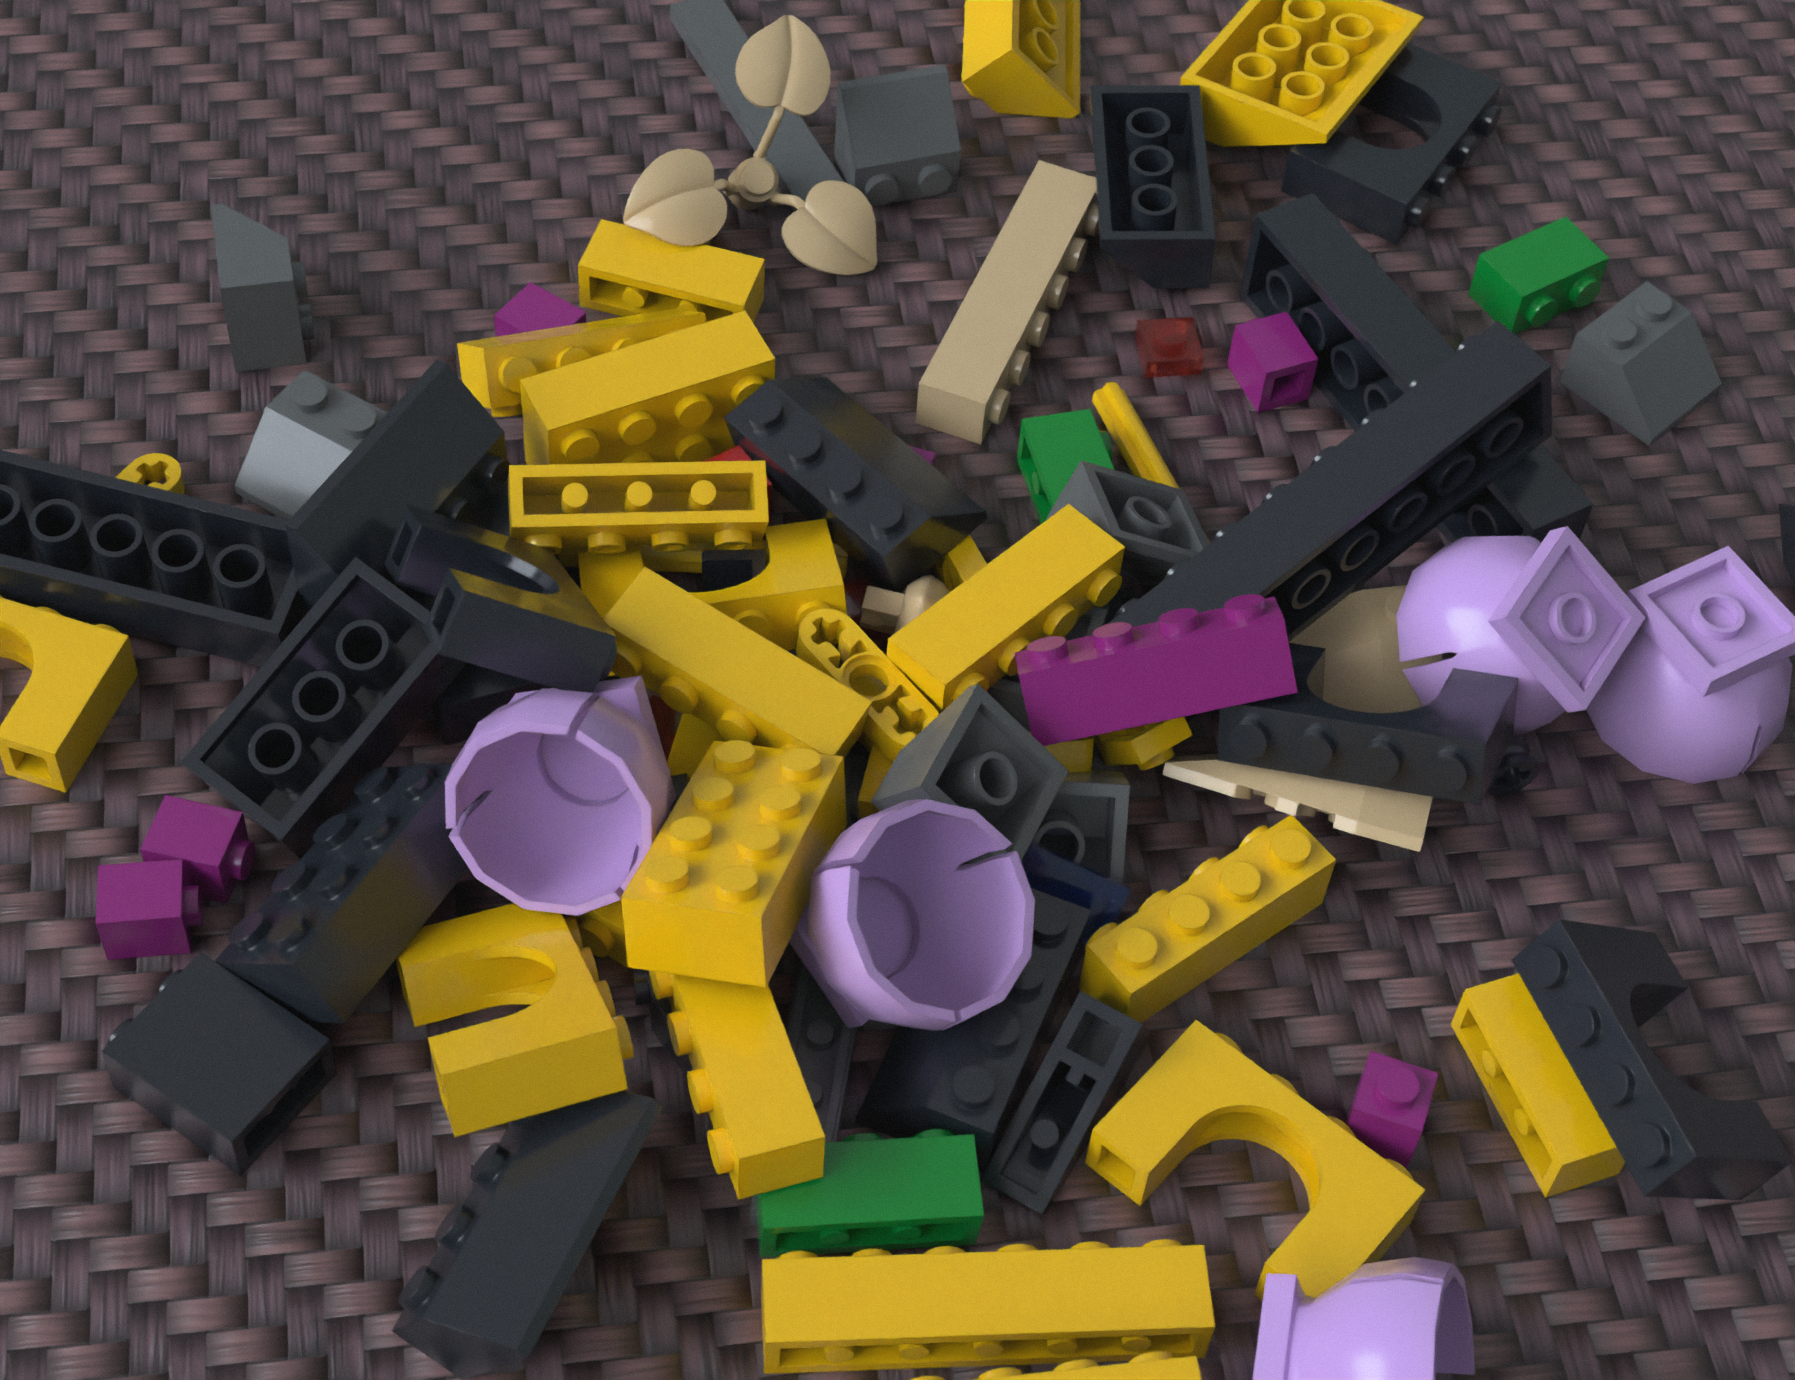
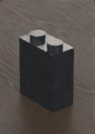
M202 952L184 969L171 973L160 986L157 996L135 1018L123 1021L113 1031L107 1046L102 1050L113 1087L240 1176L337 1075L329 1038Z

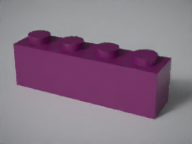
M1258 594L1237 596L1226 601L1223 608L1200 613L1192 608L1171 610L1162 614L1157 622L1134 627L1126 622L1110 623L1095 629L1092 636L1066 641L1061 636L1044 637L1031 642L1026 650L1015 652L1031 734L1043 746L1298 692L1283 614L1275 597L1264 599L1263 596Z

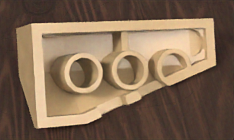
M1407 585L1363 589L1353 592L1289 641V643L1326 648L1324 701L1341 708L1370 713L1403 712L1423 706L1405 676L1403 669L1441 661L1442 654L1400 662L1396 614Z
M1218 754L1174 756L1165 762L1162 774L1236 798L1251 799L1252 794L1265 797L1264 803L1293 816L1315 817L1316 811L1329 814L1328 821L1333 823L1332 828L1420 852L1433 798L1431 796L1218 761Z

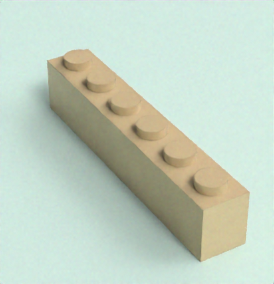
M1038 161L919 382L915 423L980 445L991 424L1000 425L1010 402L1011 392L1009 389L1012 384L1020 386L1027 373L1031 353L1028 352L1032 345L1040 347L1043 343L1049 326L1050 314L1048 312L1050 308L1060 309L1069 284V277H1067L1069 271L1078 273L1087 250V236L1096 237L1099 232L1095 177L1044 161Z

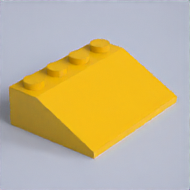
M1248 0L1181 76L1180 85H1200L1206 141L1222 147L1326 143L1420 29L1424 16L1381 0Z

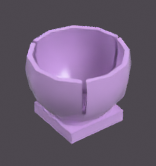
M1568 526L1550 530L1542 543L1531 536L1462 537L1444 546L1412 571L1396 614L1400 662L1448 652L1457 653L1449 659L1403 669L1405 676L1423 706L1437 698L1453 668L1517 677L1518 689L1513 734H1525L1551 723L1564 711L1571 713L1586 710L1646 617Z
M1726 546L1628 592L1627 596L1646 618L1586 711L1601 740L1643 772L1692 784L1736 777L1740 772L1744 773L1769 748L1783 730L1789 703L1793 665L1789 657L1795 654V616L1729 546Z
M642 676L600 681L594 693L567 691L556 688H543L536 691L516 693L508 704L499 707L478 722L452 764L445 781L446 829L452 828L449 838L477 880L527 910L579 916L621 900L622 894L670 815L671 806L676 798L670 768L667 765ZM483 793L482 797L474 802Z
M928 799L906 800L860 819L842 832L813 872L810 900L789 943L848 1029L862 1026L870 1019L916 1029L945 1030L1004 1001L1031 958L1035 898L1018 852L1000 853L972 864H964V862L988 852L1005 850L1012 844L976 810Z
M1419 1257L1367 1263L1316 1298L1304 1294L1296 1274L1266 1273L1253 1380H1436V1373L1475 1374L1472 1317L1464 1277L1454 1263Z

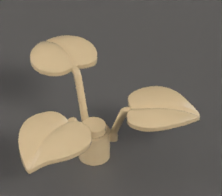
M783 15L772 24L752 35L743 45L736 61V82L744 97L755 106L761 108L774 107L772 117L757 150L753 154V158L744 160L731 173L728 180H714L713 165L704 153L692 149L669 151L654 160L636 181L626 203L623 223L627 227L645 232L668 244L676 246L701 245L715 237L724 225L727 217V203L719 190H723V193L729 197L730 201L743 210L758 209L766 202H769L772 206L782 204L798 209L784 221L782 237L790 253L804 265L817 271L834 275L851 276L864 274L872 271L877 264L875 216L872 206L864 194L851 184L834 180L816 184L808 192L805 201L796 195L780 194L776 191L778 187L777 171L770 162L765 160L768 149L783 119L785 109L795 115L809 116L815 113L825 101L830 87L831 72L829 61L818 37L805 23L795 16Z

